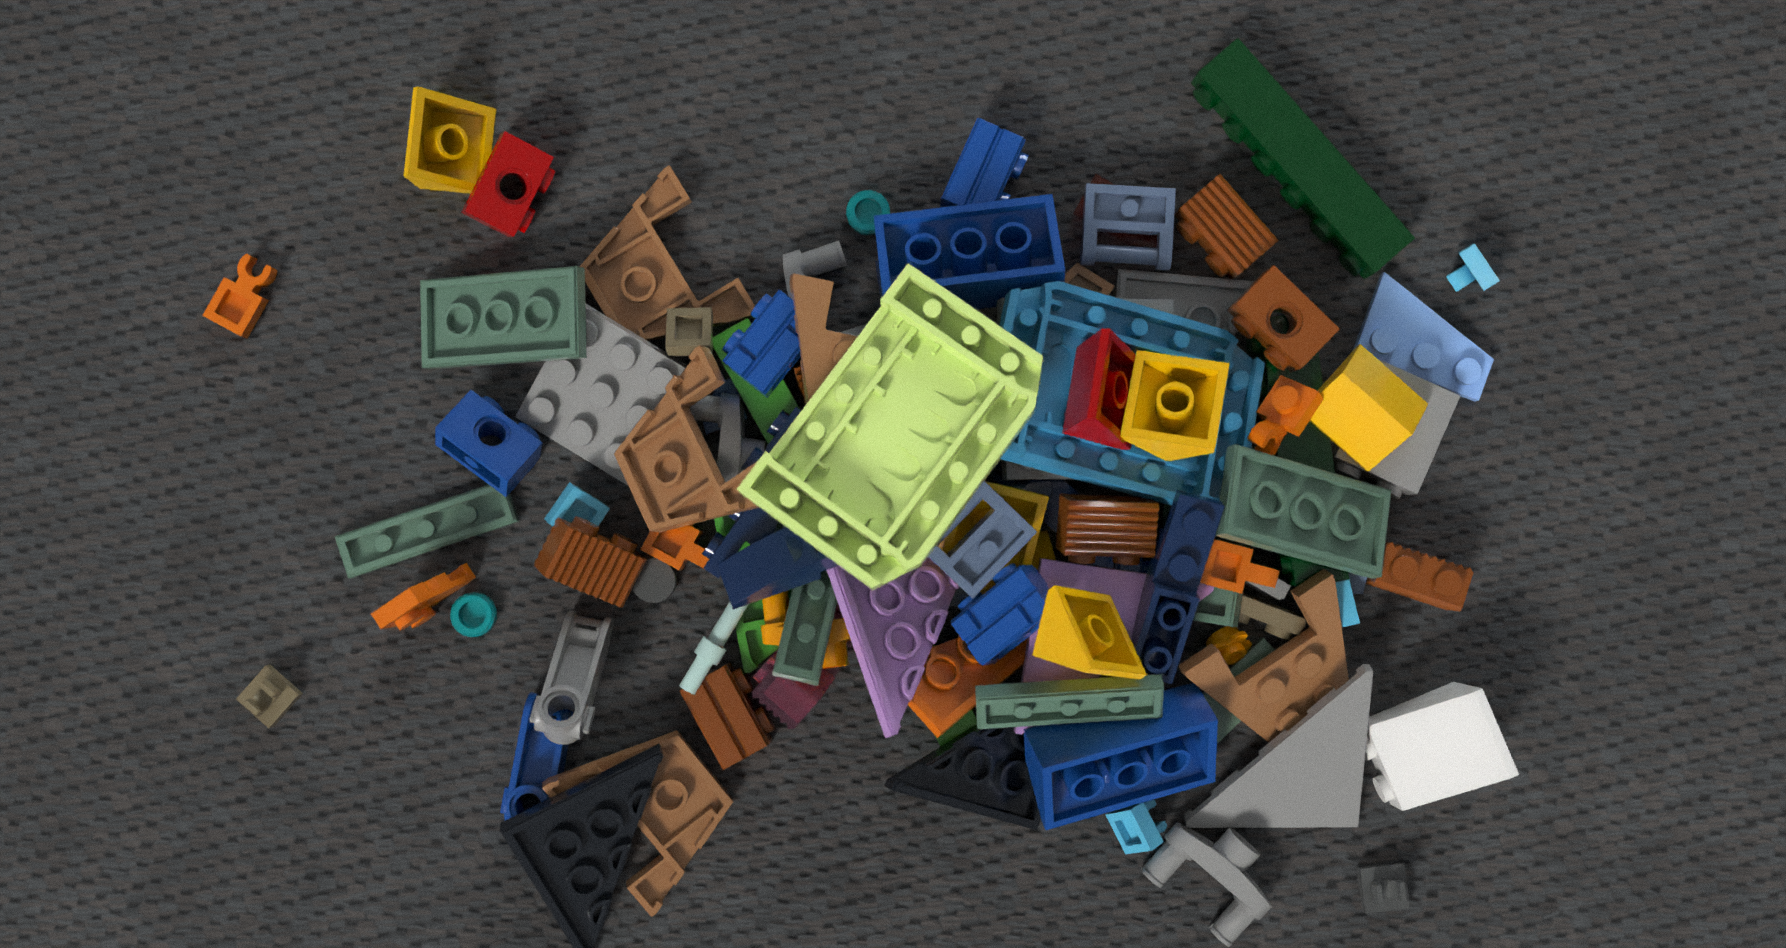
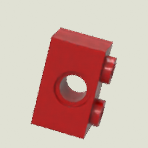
M504 131L500 134L461 213L508 237H514L517 230L525 233L536 212L535 209L529 207L536 192L544 194L554 177L555 170L549 167L554 157ZM505 175H514L522 183V194L516 200L506 198L500 191V181Z

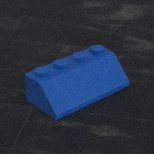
M1053 194L873 216L883 295L908 263L974 309L997 307V300L1005 298V295L1011 289L1021 288L1020 290L1041 287L1044 283L1055 281L1065 283V265Z
M1190 683L1164 690L1162 718L1040 725L1024 729L1025 760L1045 830L1215 782L1218 719L1198 686Z

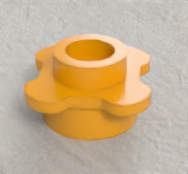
M1226 626L1214 632L1207 639L1206 646L1213 644L1220 651L1227 666L1244 658L1252 643L1250 640H1246L1248 635L1245 631H1239L1236 627Z

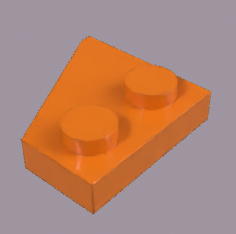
M467 563L462 564L449 575H446L444 572L408 588L371 613L380 629L398 627L401 631L409 626L414 629L436 614L432 607L468 584L476 576Z

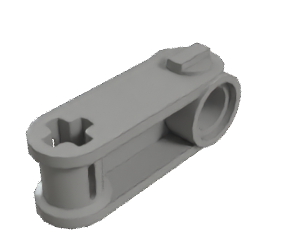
M569 609L567 611L541 696H536L530 715V723H534L535 731L543 732L549 741L567 745L576 742L578 739L581 740L584 734H589L595 714V707L592 706L609 650L614 626L613 618L606 617L602 621L578 616L575 610ZM562 709L574 712L569 719L564 721H557L552 718L554 713Z

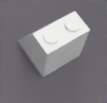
M1452 682L1369 717L1365 760L1372 759L1378 776L1373 777L1374 787L1384 803L1389 801L1392 806L1402 811L1508 780L1519 775L1482 688Z

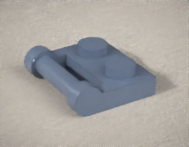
M1086 183L1084 187L1080 265L1094 266L1095 262L1155 265V270H1170L1173 250L1176 188ZM1097 232L1157 235V246L1154 248L1097 244Z
M984 481L928 557L971 598H974L1037 531ZM984 499L992 508L948 553L944 552L938 545Z

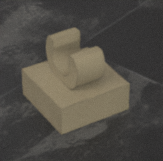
M712 307L667 308L665 343L667 356H689L699 345L708 347L713 355Z
M265 665L236 700L265 726L273 728L303 693L274 667Z

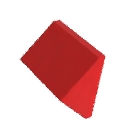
M1110 328L1100 329L1077 346L1062 434L1121 450H1131L1132 444L1125 441L1120 435L1136 354Z

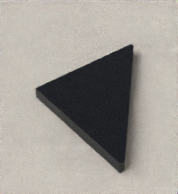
M977 725L891 776L885 783V787L895 792L1034 830L1038 829L1041 820L1025 760L1024 733H1015L1014 727L977 729Z
M660 743L500 823L501 834L573 948H594L599 931L602 930L616 883L623 871L638 821L641 820L652 789L653 779L659 763L661 764L663 758V748Z

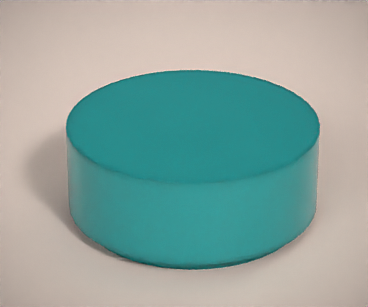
M864 190L856 193L849 200L846 208L847 221L851 228L857 233L867 236L875 235L873 216L890 214V207L886 198L873 190Z
M477 592L464 594L452 605L450 612L451 623L455 630L464 636H482L488 633L496 623V606L485 594Z

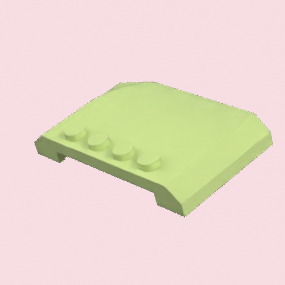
M909 263L880 299L881 307L770 453L764 452L737 488L740 494L872 590L922 566L1034 414L1043 363V356Z

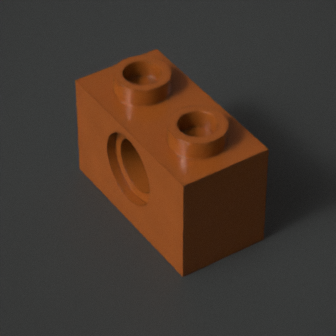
M1275 265L1263 272L1227 309L1234 317L1231 320L1233 326L1248 339L1254 336L1266 348L1263 353L1276 368L1282 371L1287 368L1291 373L1303 368L1340 330ZM1272 312H1280L1288 319L1289 328L1286 334L1277 333L1271 327L1270 316Z

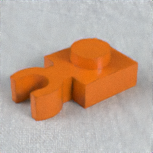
M245 254L238 262L237 272L239 277L237 281L234 282L224 277L202 315L248 339L269 300L258 294L261 288L271 285L277 276V269L266 264L262 273L254 277L252 268L256 264L257 259L248 254Z

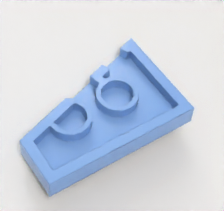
M1386 272L1381 273L1353 350L1361 344L1377 359L1445 388L1461 397L1474 402L1479 401L1494 359Z

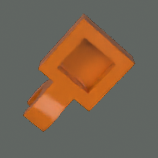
M1280 375L1256 411L1263 421L1258 422L1252 428L1247 440L1256 444L1254 450L1275 455L1287 432L1298 437L1301 435L1324 399L1319 391Z
M691 525L663 532L650 531L640 549L679 571L683 570L688 560L703 569L708 561V558L702 555L705 547L697 544L703 531Z
M1214 539L1200 583L1242 594L1245 581L1275 588L1280 570L1250 563L1254 549Z

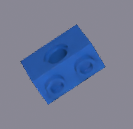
M472 390L435 427V445L505 497L527 475L541 455L543 442L540 441L538 434L530 426L522 422L517 424L504 414V410L495 400L488 396L482 398ZM487 435H493L500 438L502 443L496 446H489L480 439Z

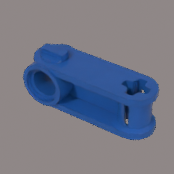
M534 692L529 693L524 705L509 787L506 786L504 788L500 813L504 814L505 820L525 811L522 800L526 793L536 795L541 802L549 799L550 797L542 789V782L549 777L563 773L569 744H556L549 741L543 732L535 731L534 723H530L536 696H539L538 693ZM562 709L553 714L557 718H552L557 721H564L569 719L574 712Z

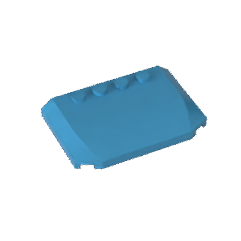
M1061 281L1044 283L1041 287L1020 290L1021 288L1011 289L1005 295L999 326L1043 356L1035 412L1003 454L1002 460L1145 499H1151L1171 506L1177 490L1220 500L1227 447L1237 444L1252 448V443L1247 438L1256 423V411L1258 410L1265 366L1261 359L1258 357L1252 359L1237 346L1239 340L1227 330ZM1110 328L1135 354L1137 350L1230 363L1215 453L1165 461L1133 444L1131 450H1121L1062 434L1077 346L1100 329Z

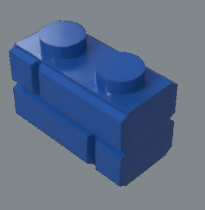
M977 118L941 197L940 206L949 207L1010 199L1011 195L1004 192L1010 176L1019 179L1029 157L1028 154L1022 152L1026 139L1011 131L1001 129L999 126L984 119Z
M778 290L773 298L769 294H765L750 314L755 318L745 333L740 329L736 330L722 349L727 354L722 360L723 363L767 398L801 357L798 333H796L794 321L793 299L781 290Z
M1015 563L1004 567L992 578L996 584L985 594L979 592L974 598L968 596L958 605L961 613L951 620V625L961 639L967 643L968 649L982 666L995 664L1039 629L1047 592L1050 588L1033 565H1020L1017 567Z

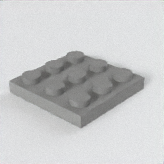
M585 303L587 358L545 361L515 417L628 485L614 453L648 409L653 411L667 393L665 387L674 375L680 376L688 365L673 356H667V352Z

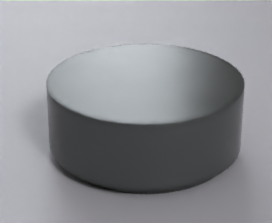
M656 558L646 559L632 589L645 602H662L668 599L676 589V572L673 567Z

